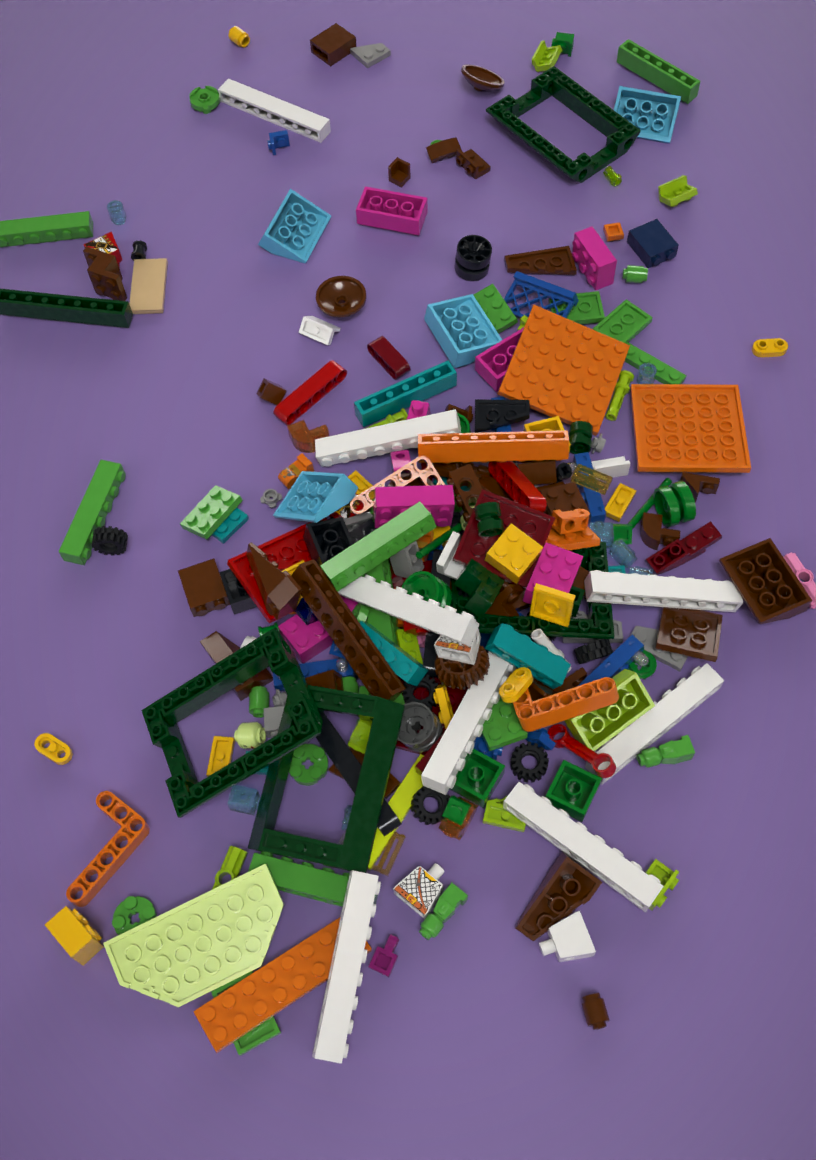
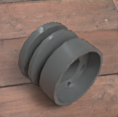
M410 702L404 704L405 710L398 740L412 751L421 753L429 751L443 733L442 724L438 716L422 703Z

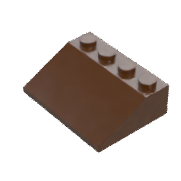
M771 538L719 559V562L759 624L794 617L807 611L812 602L811 597Z

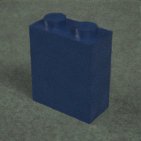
M658 219L631 229L628 233L627 243L647 268L671 260L677 255L679 244Z

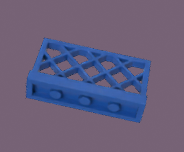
M518 271L515 272L513 276L515 280L504 298L506 303L514 300L516 306L510 309L518 318L524 315L528 317L530 312L521 314L519 309L529 306L531 311V305L539 301L542 306L541 308L548 310L555 307L557 312L555 314L567 318L572 307L576 306L579 301L576 293ZM517 286L523 288L524 292L514 295V290ZM533 292L538 294V298L529 301L528 294ZM526 296L527 302L518 305L516 299ZM547 298L553 300V303L546 306L543 305L542 300ZM563 303L568 305L565 310L558 311V305Z

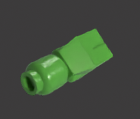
M689 735L681 736L678 741L671 740L660 745L658 749L656 747L643 749L640 754H637V761L640 766H645L646 768L657 766L660 763L677 764L692 760L695 750Z
M451 883L439 897L433 914H428L420 924L421 929L419 933L427 940H430L431 937H436L443 929L444 923L455 914L460 904L463 906L467 902L468 895Z

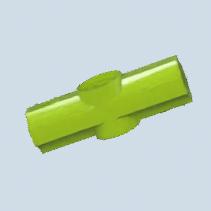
M230 845L221 869L215 875V883L212 889L222 885V878L225 875H231V880L239 876L248 852Z

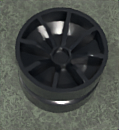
M467 235L458 242L454 267L456 273L462 279L478 281L488 274L492 246L486 238L479 235Z

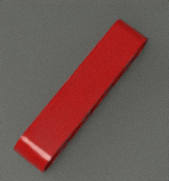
M334 360L329 361L275 407L273 414L286 425L292 424L342 382L347 375V370Z
M489 461L488 469L490 474L514 502L542 513L545 511V497L512 461Z

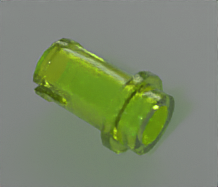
M611 166L605 168L603 174L610 180V184L618 186L622 182V176L617 174Z

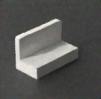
M303 316L299 333L326 345H331L334 332H340L341 328L314 316Z
M624 456L591 461L596 480L626 476L629 473L630 461H626Z
M453 531L436 563L438 573L457 580L465 565L453 561L460 543V534Z

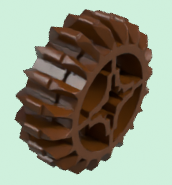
M480 645L474 665L463 663L462 667L461 662L439 658L438 655L434 663L436 675H438L441 683H444L446 687L451 686L453 690L459 687L461 691L466 686L470 689L472 684L478 686V680L484 681V676L488 675V669L490 668L488 653Z

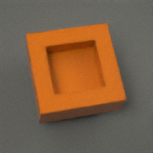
M620 222L604 225L603 230L607 242L624 238Z

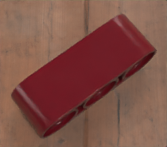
M380 336L367 344L369 353L393 379L396 380L411 370L407 360L384 336Z

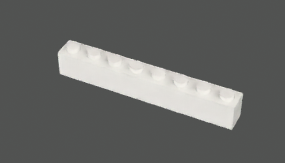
M228 78L218 89L222 103L322 143L331 132L330 119Z
M456 409L315 439L316 459L321 467H329L338 463H347L376 455L381 456L394 451L418 448V434L461 433L460 419Z
M600 570L590 571L584 580L587 602L736 612L743 604L741 594L734 583L729 580L676 578L675 576L663 577L639 575L637 573L602 572Z
M366 574L365 577H359L338 591V594L469 647L479 627V623L474 621V616L469 613L462 612V614L456 613L457 609L448 605H445V608L440 607V603L429 599L428 602L424 601V597L413 592L412 595H409L407 590L398 586L396 589H393L391 584L382 580L380 583H377L375 578Z
M490 651L488 652L490 662L488 675L484 676V681L478 680V686L472 684L470 689L467 690L421 774L423 786L444 795L447 794L449 788L452 789L454 787L458 771L463 770L467 754L472 753L476 737L481 736L485 720L488 721L490 719L492 707L500 699L499 688L507 680L510 673H513L516 669L515 666Z
M708 663L703 667H696L688 679L684 677L677 683V688L673 691L671 689L666 691L662 695L661 701L658 703L654 701L655 707L618 733L615 738L602 745L599 751H594L597 754L606 753L612 757L616 764V771L611 777L635 759L637 754H640L643 749H647L721 688L724 679ZM606 761L601 763L598 767V770H604L608 768L610 762ZM586 762L585 768L590 773L598 776L592 765ZM611 777L602 778L601 785H603Z
M518 782L504 800L503 808L644 912H647L664 887L660 884L661 881L654 875H648L643 872L642 867L636 862H630L625 859L623 853L618 849L610 848L605 844L606 842L598 835H592L587 831L588 829L580 822H574L569 818L570 816L562 809H556L552 806L549 799L544 796H538L534 793L535 791L531 786Z
M354 870L349 873L312 1057L315 1059L342 1064L343 1058H347L349 1044H346L347 1034L352 1033L354 1021L351 1020L352 1010L357 1008L358 996H355L357 986H361L363 978L360 968L361 963H365L367 958V950L364 948L366 940H370L372 927L369 926L370 918H374L376 912V904H373L375 895L379 894L381 882L378 881L379 876Z

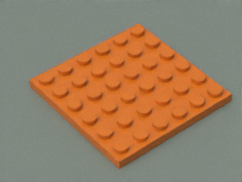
M533 305L497 394L510 400H529L531 409L550 417L559 416L562 422L569 425L575 421H586L593 426L592 435L596 436L604 419L630 345Z
M631 384L630 393L638 472L750 473L751 463L738 385Z

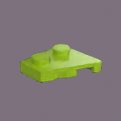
M507 796L503 799L487 801L483 818L484 824L520 832L525 831L526 824L503 808V803Z

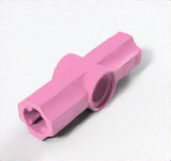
M795 553L786 554L784 559L812 599L809 608L815 609L816 584L813 581V573L805 569Z

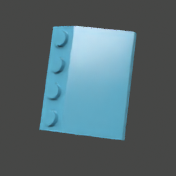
M619 86L614 111L641 130L637 138L670 143L681 96Z
M290 189L258 245L272 254L306 263L331 215Z
M473 294L427 305L424 320L454 368L471 364L475 361L477 355L502 341V338Z
M302 471L273 516L275 518L317 523L347 505L355 497L358 487L345 474Z

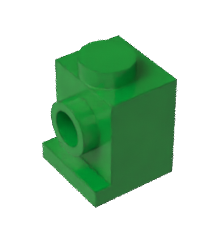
M557 32L556 38L552 39V46L560 45L562 48L561 54H568L571 57L575 34Z

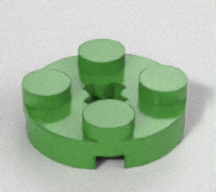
M205 86L203 89L197 87L192 90L189 96L191 107L197 111H202L204 114L210 113L221 102L217 89L211 86Z
M303 744L294 750L289 774L298 784L305 786L314 785L322 777L326 776L329 762L323 748L314 744ZM306 760L314 763L313 766H309V769H305V765H302Z
M129 896L116 908L112 925L116 933L120 935L157 917V912L154 905L148 899L139 896ZM139 914L140 922H135L133 925L130 924L132 921L130 919L131 916Z

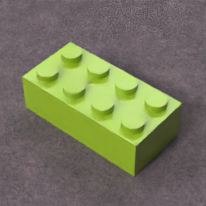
M623 669L612 678L616 683L619 693V699L616 703L564 721L575 740L592 751H596L655 707L654 702L636 672Z

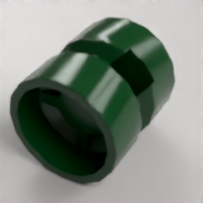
M575 421L570 425V453L579 454L591 451L593 426L590 423Z
M486 502L474 508L476 520L479 521L477 528L480 537H493L504 532L503 520L499 518L501 516L499 503Z

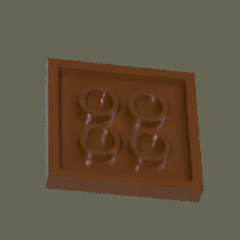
M663 607L656 649L716 662L723 615L695 609Z

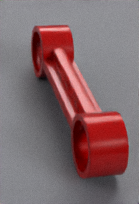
M556 724L548 730L549 738L556 743L554 747L567 748L591 764L599 777L609 778L615 773L616 764L609 754L595 753L572 738L564 725ZM565 732L561 739L553 740L556 734ZM606 761L610 762L608 768L604 770H598V767L601 763Z

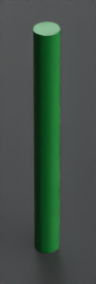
M666 478L659 487L665 485L669 487L672 480ZM653 494L629 521L628 524H632V530L642 519L643 513H647L654 505Z
M458 523L416 552V557L418 559L423 558L446 542L453 531L458 533L463 530L461 524Z

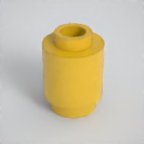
M237 26L229 30L228 37L239 47L248 46L250 37L246 32Z

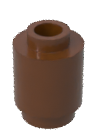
M600 993L582 997V1008L588 1027L593 1026V1030L607 1027L606 1022H609L610 1019L604 999L601 998Z

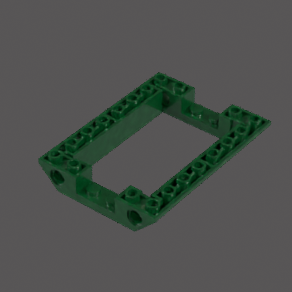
M555 66L532 79L531 90L518 99L507 95L486 109L488 114L567 176L580 183H583L627 153L641 131ZM553 96L607 137L606 147L591 157L583 152L577 156V159L572 161L571 158L518 117Z
M600 542V546L569 550L583 556L580 566L589 572L595 570L609 572L606 542ZM451 578V607L457 609L456 613L458 614L466 612L472 615V612L464 607L469 597L459 596L458 592L460 590H456L457 586L454 585L456 580ZM587 602L588 619L571 618L568 627L532 616L484 614L482 618H479L473 614L474 619L479 623V633L492 634L494 628L503 623L512 626L515 631L524 635H531L535 629H541L546 636L614 639L615 637L612 604Z
M275 627L141 710L152 743L163 749L172 777L165 781L178 818L183 817L321 734L323 722L293 650ZM270 667L273 673L280 676L291 703L286 708L296 726L289 727L198 782L177 723L265 668Z
M308 685L320 713H324V710L355 715L361 720L372 721L343 845L274 830L294 754L293 750L269 764L248 849L315 862L342 870L367 873L405 706L378 696ZM288 696L277 735L293 725L296 726L286 708L291 704Z

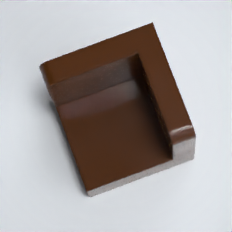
M397 157L388 166L389 182L402 188L411 178L410 163Z
M264 378L256 394L260 398L278 405L287 390Z

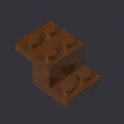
M86 246L83 253L89 266L87 272L95 293L110 297L113 300L125 301L127 295L122 284L123 277L116 257Z
M562 481L536 487L546 499V509L543 513L552 516L553 510L559 509L562 512L575 509L589 511L575 482L565 484Z

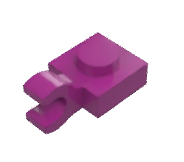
M390 934L384 949L377 946L368 966L370 969L390 977L398 959V955L393 953L399 942L398 937Z

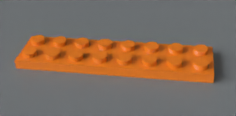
M340 917L193 1011L216 1054L328 980ZM366 941L364 949L367 950L368 954L372 951V948Z

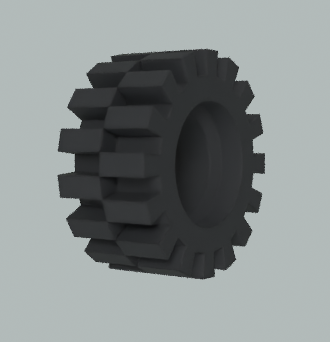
M97 527L93 532L92 548L98 551V553L104 552V555L111 554V556H114V554H123L126 551L128 535L124 530H118L117 527Z
M601 639L574 649L579 664L587 663L613 653L609 639Z
M427 674L418 686L405 682L404 687L406 689L403 691L405 704L418 702L432 710V707L437 705L433 692H436L435 688L438 686V683H435L434 678L430 679V675ZM424 687L429 691V695L427 698L419 700L414 697V690Z
M528 742L527 745L521 743L520 747L517 746L511 757V770H513L514 776L517 775V779L520 781L524 779L526 783H528V780H531V783L535 782V779L539 781L546 774L549 762L548 754L544 752L542 746L539 748L537 743L531 745V742ZM528 755L535 757L538 763L537 766L533 769H526L521 763L523 757Z
M423 786L413 795L411 811H414L415 814L413 816L415 818L418 817L420 823L425 822V825H434L445 819L442 815L449 802V794L444 795ZM433 797L437 800L438 809L436 812L431 813L425 810L423 805L425 798Z

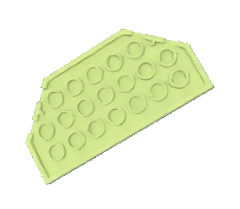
M264 864L103 944L121 986L165 1001L176 1007H181L263 965L282 913L284 902L267 864Z

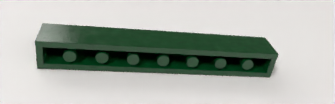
M0 289V315L129 328L133 317L128 301Z

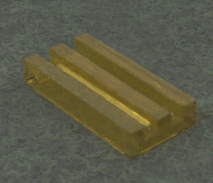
M581 464L577 465L571 477V482H575L603 495L606 494L613 480V477Z
M394 832L378 866L373 864L372 870L389 876L406 837L404 835ZM395 839H398L399 841L395 847V850L389 860L386 869L384 870L382 869V867L387 859V856L393 846Z

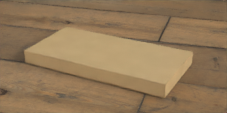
M167 258L134 259L129 303L133 314L163 313L168 266Z

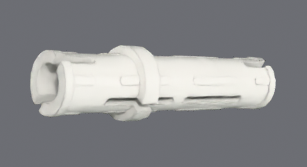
M535 629L531 633V638L538 645H543L548 648V651L564 658V653L554 646L541 629Z

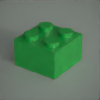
M473 748L472 753L467 754L465 758L466 762L463 770L458 771L454 787L449 789L485 808L487 801L504 775L505 765Z
M563 760L545 797L551 801L552 806L556 809H562L570 817L583 822L599 789L602 778Z

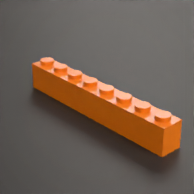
M568 430L418 434V457L425 456L431 463L445 464L451 462L486 463L488 461L523 462L525 460L561 461L568 459L569 436Z

